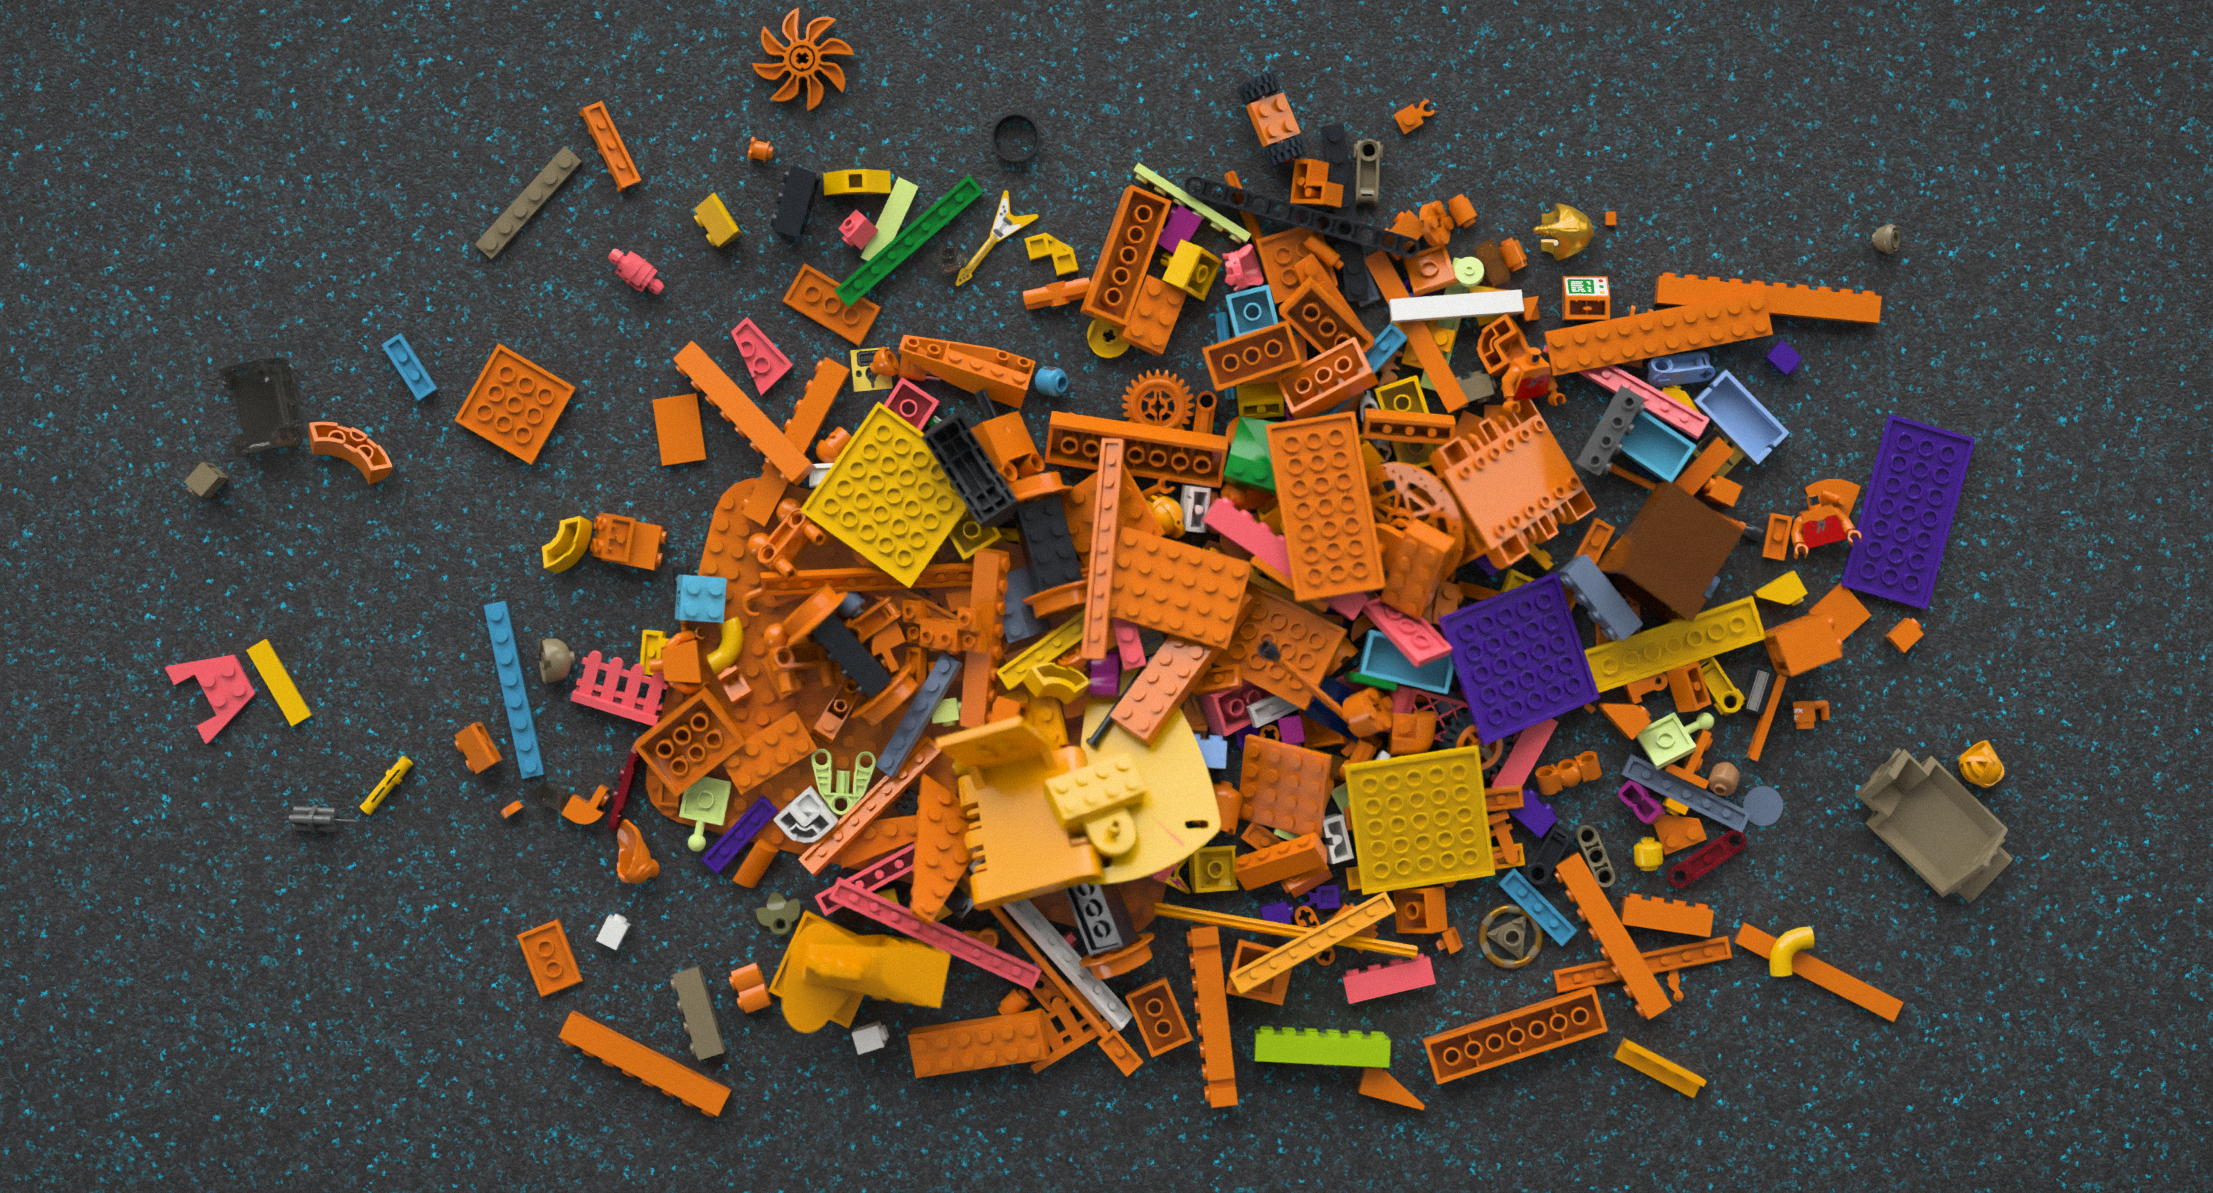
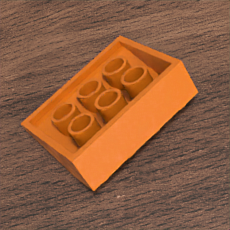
M705 686L639 737L633 747L674 796L677 797L746 742L720 703Z

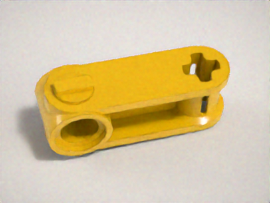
M1714 656L1699 660L1708 693L1714 700V706L1720 715L1724 714L1727 716L1738 711L1744 705L1743 700H1745L1738 688L1735 689ZM1729 695L1735 700L1732 708H1727L1724 704L1725 698Z

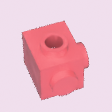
M857 210L845 219L838 228L844 234L842 239L850 247L855 244L860 250L879 231Z

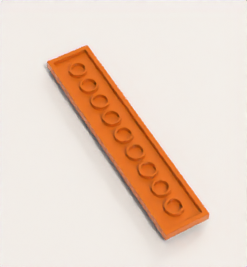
M1764 290L1544 332L1552 376L1769 336L1773 335Z

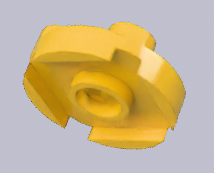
M1099 319L1093 320L1088 328L1087 338L1089 346L1100 357L1109 359L1119 357L1126 352L1130 344L1117 339L1120 328ZM1109 330H1112L1116 338L1106 342V337L1103 336V333H1108Z

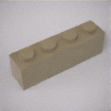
M701 966L674 973L671 985L673 991L678 992L680 1000L677 1001L680 1013H684L686 1022H683L686 1034H690L693 1043H690V1048L693 1056L697 1055L698 1060L724 1053L726 1048Z

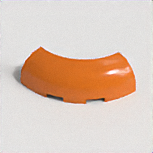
M334 422L309 423L308 432L313 455H332L351 462L363 473L368 484L376 483L390 474L392 470L390 459L380 445L377 446L371 441L367 434L353 427L349 429L338 426V423Z

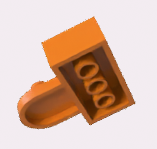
M1417 519L1405 533L1387 524L1376 523L1375 529L1382 568L1390 573L1380 600L1419 621L1431 606L1456 540Z

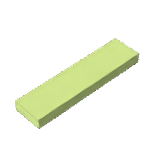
M898 177L875 226L879 231L867 243L861 256L862 259L869 261L896 237L919 186Z

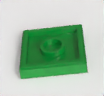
M1345 672L1344 675L1345 681L1382 690L1394 691L1397 687V682L1356 672Z

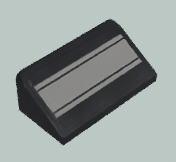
M1753 666L1743 695L1745 698L1743 700L1744 705L1740 709L1763 716L1776 673Z

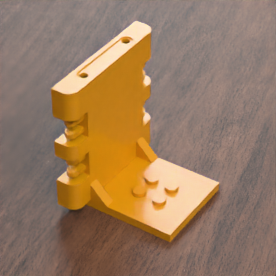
M1021 716L936 739L937 748L967 768L969 775L962 776L957 780L961 809L967 813V818L969 819L980 817V821L969 824V832L965 834L966 850L972 855L973 860L980 861L986 859V863L974 867V873L976 874L970 877L974 908L980 911L1104 878L1100 852L1093 845H1089L1090 839L1088 837L1076 839V835L1086 832L1083 825L1080 824L1061 831L1043 795L1047 780L1087 767L1086 752L1082 748H1062Z

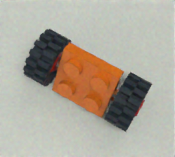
M1274 72L1256 77L1237 87L1243 104L1247 105V111L1262 146L1266 147L1277 143L1276 146H1272L1264 151L1270 168L1284 165L1308 153L1301 136H1297L1301 132L1284 92L1268 97L1280 90Z

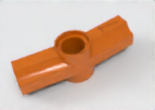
M1081 278L1069 282L1060 281L1047 284L1046 287L1023 291L1026 309L1032 310L1049 305L1050 307L1070 303L1072 300L1085 298L1090 285L1089 278Z

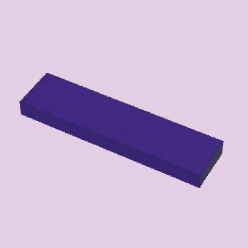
M762 795L701 860L718 874L779 809Z

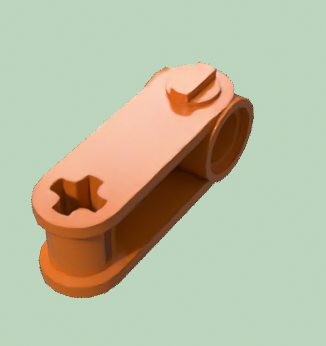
M888 595L851 620L849 618L843 623L849 630H855L858 634L857 639L862 644H865L867 638L901 616L902 611L897 609L891 600V595Z

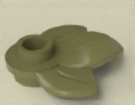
M772 892L767 901V908L756 909L757 918L762 925L769 926L774 934L778 936L786 935L791 930L792 922L799 917L800 902L798 899L786 902L782 895ZM779 920L784 921V928H778L777 922Z

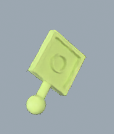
M1674 712L1648 725L1636 737L1656 769L1659 770L1696 751V745L1689 734L1699 729H1711L1714 725V718L1711 714L1704 712L1698 715L1695 722L1684 727Z
M703 776L684 791L679 817L697 820L694 834L688 839V846L692 851L698 852L705 847L706 841L703 837L705 822L724 825L732 781Z

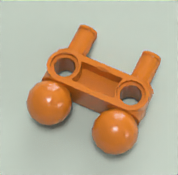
M786 498L778 503L775 515L781 524L771 536L763 532L755 533L750 537L747 544V550L751 557L759 560L772 572H780L788 580L794 579L798 573L790 564V561L808 539L812 540L816 545H821L826 540V535L817 528V523L800 512L802 505L793 498Z
M775 623L766 628L763 640L766 647L769 648L767 663L772 672L778 675L781 694L794 691L791 672L795 670L817 668L820 671L822 688L836 686L833 666L836 663L828 656L825 659L820 655V649L826 652L827 648L823 644L819 647L810 635L812 634L811 631L805 635L810 643L787 647L786 644L790 636L781 627L782 624ZM778 655L784 657L785 664L780 663Z

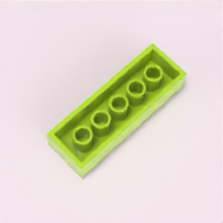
M1260 1026V1029H1255L1253 1056L1255 1061L1389 1068L1391 1041L1381 1031H1371V1035H1364L1359 1030H1349L1348 1034H1343L1337 1029H1326V1033L1317 1031L1316 1028H1304V1032L1296 1031L1294 1027H1282V1030H1274L1272 1026Z

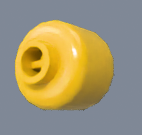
M1653 837L1641 838V842L1634 845L1635 865L1640 867L1642 871L1657 870L1658 866L1663 863L1662 844L1655 841Z

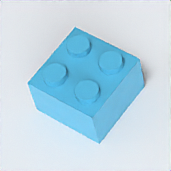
M1269 285L1225 295L1234 337L1278 324Z
M678 574L675 619L724 623L727 578Z

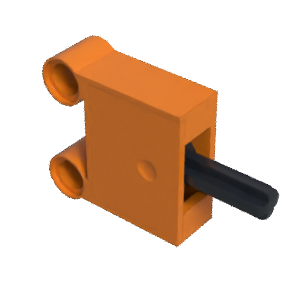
M984 389L976 392V400L986 421L971 428V431L1005 482L1010 484L1018 476L1024 479L1043 471L1045 468L1044 460L1038 454L1019 411L998 417L987 391Z

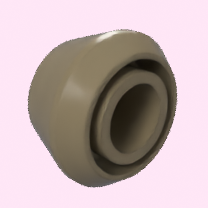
M1893 224L1878 228L1872 236L1873 245L1878 250L1887 254L1896 252L1900 244L1898 228Z

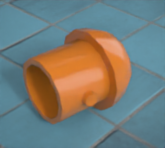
M838 426L825 441L820 439L815 451L817 458L823 464L834 463L852 436Z

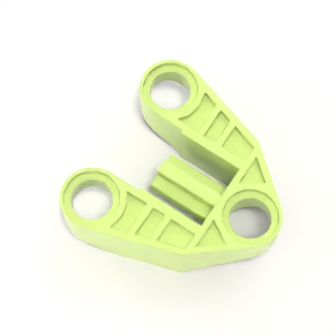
M818 749L814 751L811 757L819 793L833 812L839 815L846 814L867 791L877 763L875 755L872 752L864 751L857 756L853 793H849L850 771L837 770L836 792H832V755L827 749ZM823 752L828 756V761L825 765H819L816 762L815 757L817 753ZM863 755H869L872 758L873 763L869 768H865L860 764V758ZM839 798L847 801L848 806L844 811H839L835 807V801Z

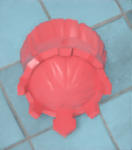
M1247 244L1239 251L1222 254L1224 260H1227L1225 262L1227 273L1225 282L1231 286L1236 285L1233 288L1235 293L1245 290L1249 286H1260L1264 283L1252 244Z

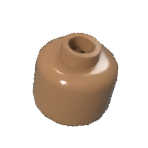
M1728 762L1716 764L1713 766L1708 780L1710 789L1720 796L1734 793L1740 778L1739 771L1733 764Z

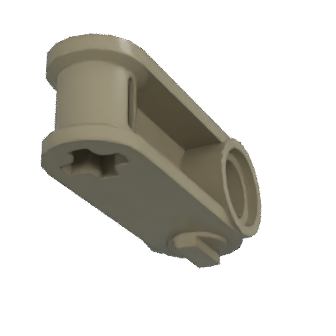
M1372 139L1357 141V144H1354L1353 157H1356L1355 205L1371 203L1374 206H1378L1380 158H1383V145H1380V141ZM1365 145L1373 147V156L1367 157L1363 154L1362 149Z

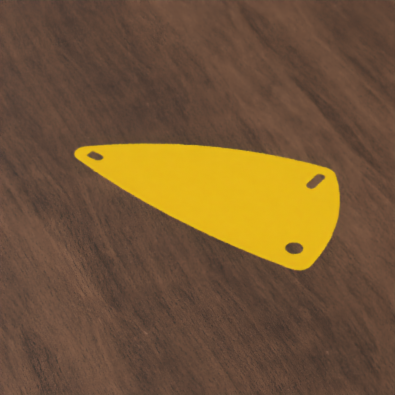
M1117 645V649L1115 651H1110L1108 649L1106 650V652H1120L1119 646ZM1122 662L1120 696L1140 668L1125 671ZM1088 693L1089 702L1085 708L1081 748L1086 752L1087 766L1128 752L1147 789L1143 802L1126 808L1136 831L1132 847L1123 855L1112 856V864L1107 868H1102L1104 878L1086 882L1087 884L1096 885L1139 878L1180 861L1204 845L1219 831L1220 818L1204 759L1180 707L1150 747L1113 721L1098 742V748L1094 749L1086 743L1088 737H1092L1118 699H1092L1090 693ZM1188 820H1207L1209 827L1206 829H1187L1185 822ZM1162 826H1164L1169 832H1171L1176 838H1178L1184 845L1182 846ZM1086 832L1078 834V838L1088 837Z

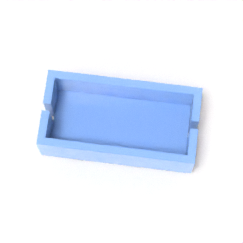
M1727 370L1722 371L1708 385L1709 387L1705 388L1692 401L1696 408L1704 416L1708 417L1709 421L1753 465L1759 464L1772 451L1771 448L1776 447L1789 434Z

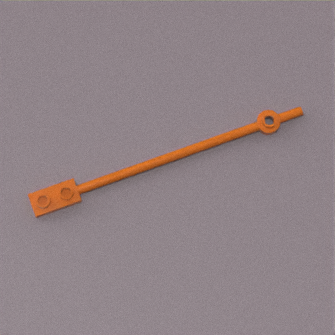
M965 869L961 877L970 886L969 894L973 900L970 881L972 875ZM999 906L989 908L1100 1035L1102 1039L1097 1044L1127 1077L1143 1063L1142 1059L1114 1028L1109 1032L1104 1028Z

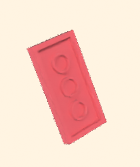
M1381 597L1366 602L1362 607V611L1416 668L1451 654L1453 648L1423 617L1418 621L1380 600Z

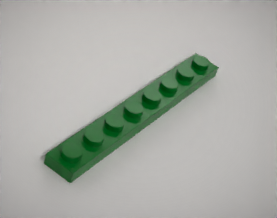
M968 175L838 286L834 292L849 308L983 193V190Z

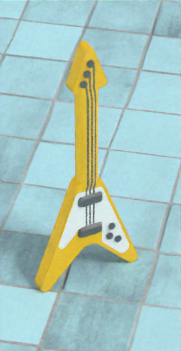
M1007 190L1003 193L990 237L968 265L960 269L956 286L963 284L973 277V271L997 242L1038 219L1037 214L1012 216Z

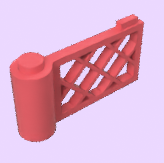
M1398 683L1396 690L1389 691L1388 695L1393 702L1392 716L1393 713L1413 714V707L1415 710H1426L1432 707L1437 714L1436 721L1439 720L1443 728L1445 725L1441 718L1453 712L1457 719L1458 716L1455 711L1462 707L1468 708L1466 701ZM1417 694L1426 696L1429 704L1417 709L1414 703ZM1441 701L1447 702L1451 710L1439 715L1434 705ZM1451 703L1458 706L1453 709ZM1392 726L1388 729H1385L1384 731H1391ZM1444 729L1443 731L1435 734L1434 740L1444 742V740L1440 738L1441 733L1446 734L1447 731Z

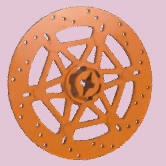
M1390 462L1367 470L1365 473L1369 491L1375 485L1384 481L1394 480L1396 483V489L1377 498L1369 493L1373 518L1375 515L1383 524H1387L1403 533L1416 519L1420 521L1418 516L1429 514L1430 518L1423 523L1427 525L1432 523L1433 528L1438 531L1439 518H1445L1448 536L1456 541L1439 584L1444 582L1457 568L1465 546L1463 517L1450 491L1434 475L1411 464ZM1409 482L1428 492L1436 501V505L1431 506L1409 489ZM1395 495L1394 508L1382 503V500ZM1402 495L1404 496L1406 508L1400 507ZM1411 499L1424 507V509L1413 511ZM1376 507L1388 512V516L1385 517ZM1389 572L1387 573L1386 577L1384 578V579H1385V584H1386L1387 579H1388V576H1389V574H1390Z

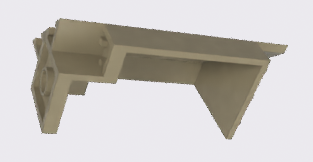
M1897 748L1892 753L1888 762L1882 764L1870 776L1871 779L1862 787L1860 786L1855 792L1873 810L1866 824L1942 897L1950 892L1952 894L1958 892L1967 902L1971 903L2013 859L2001 847L2005 841L2004 836L2008 829L1932 756L1919 764L1905 749L1901 751Z

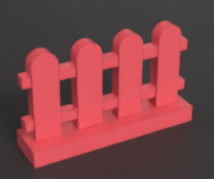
M592 651L588 658H583L582 664L586 665L582 679L578 678L576 685L580 687H576L572 692L570 701L651 726H655L659 722L661 713L657 712V710L661 711L663 704L659 703L663 689L667 690L669 683L664 681L663 672L654 673L652 678L644 676L645 668L641 664L633 665L630 671L623 669V660L619 657H614L609 664L601 662L602 654L599 651ZM599 669L607 671L603 686L596 684ZM620 676L628 678L625 692L617 690ZM642 682L650 684L646 699L638 697Z

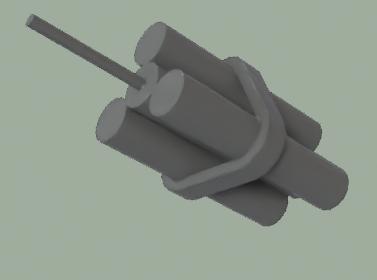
M313 805V807L294 806L293 814L289 815V823H293V831H311L313 834L318 832H335V821L357 822V820L335 819L337 814L336 808H325L319 805Z

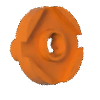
M1438 200L1424 204L1419 213L1420 221H1424L1425 227L1421 228L1424 238L1431 246L1448 244L1450 230L1454 228L1453 219L1447 216L1441 201Z

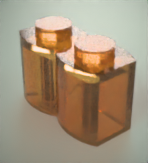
M1487 240L1474 248V256L1483 264L1484 278L1491 287L1499 286L1510 280L1509 269L1500 259L1499 248L1493 240Z

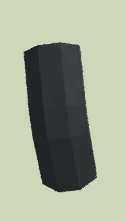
M960 412L938 422L922 436V439L981 528L998 527L1014 515L1020 504L1018 499L1002 478Z

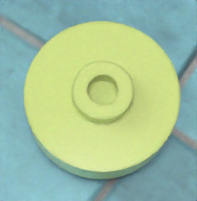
M1474 257L1461 259L1455 266V275L1458 283L1465 287L1478 285L1484 277L1483 264Z

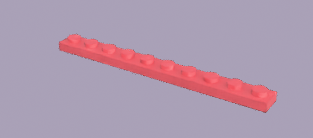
M839 877L829 896V899L1031 990H1033L1042 971L1041 968L935 920L928 926L912 915L910 909Z

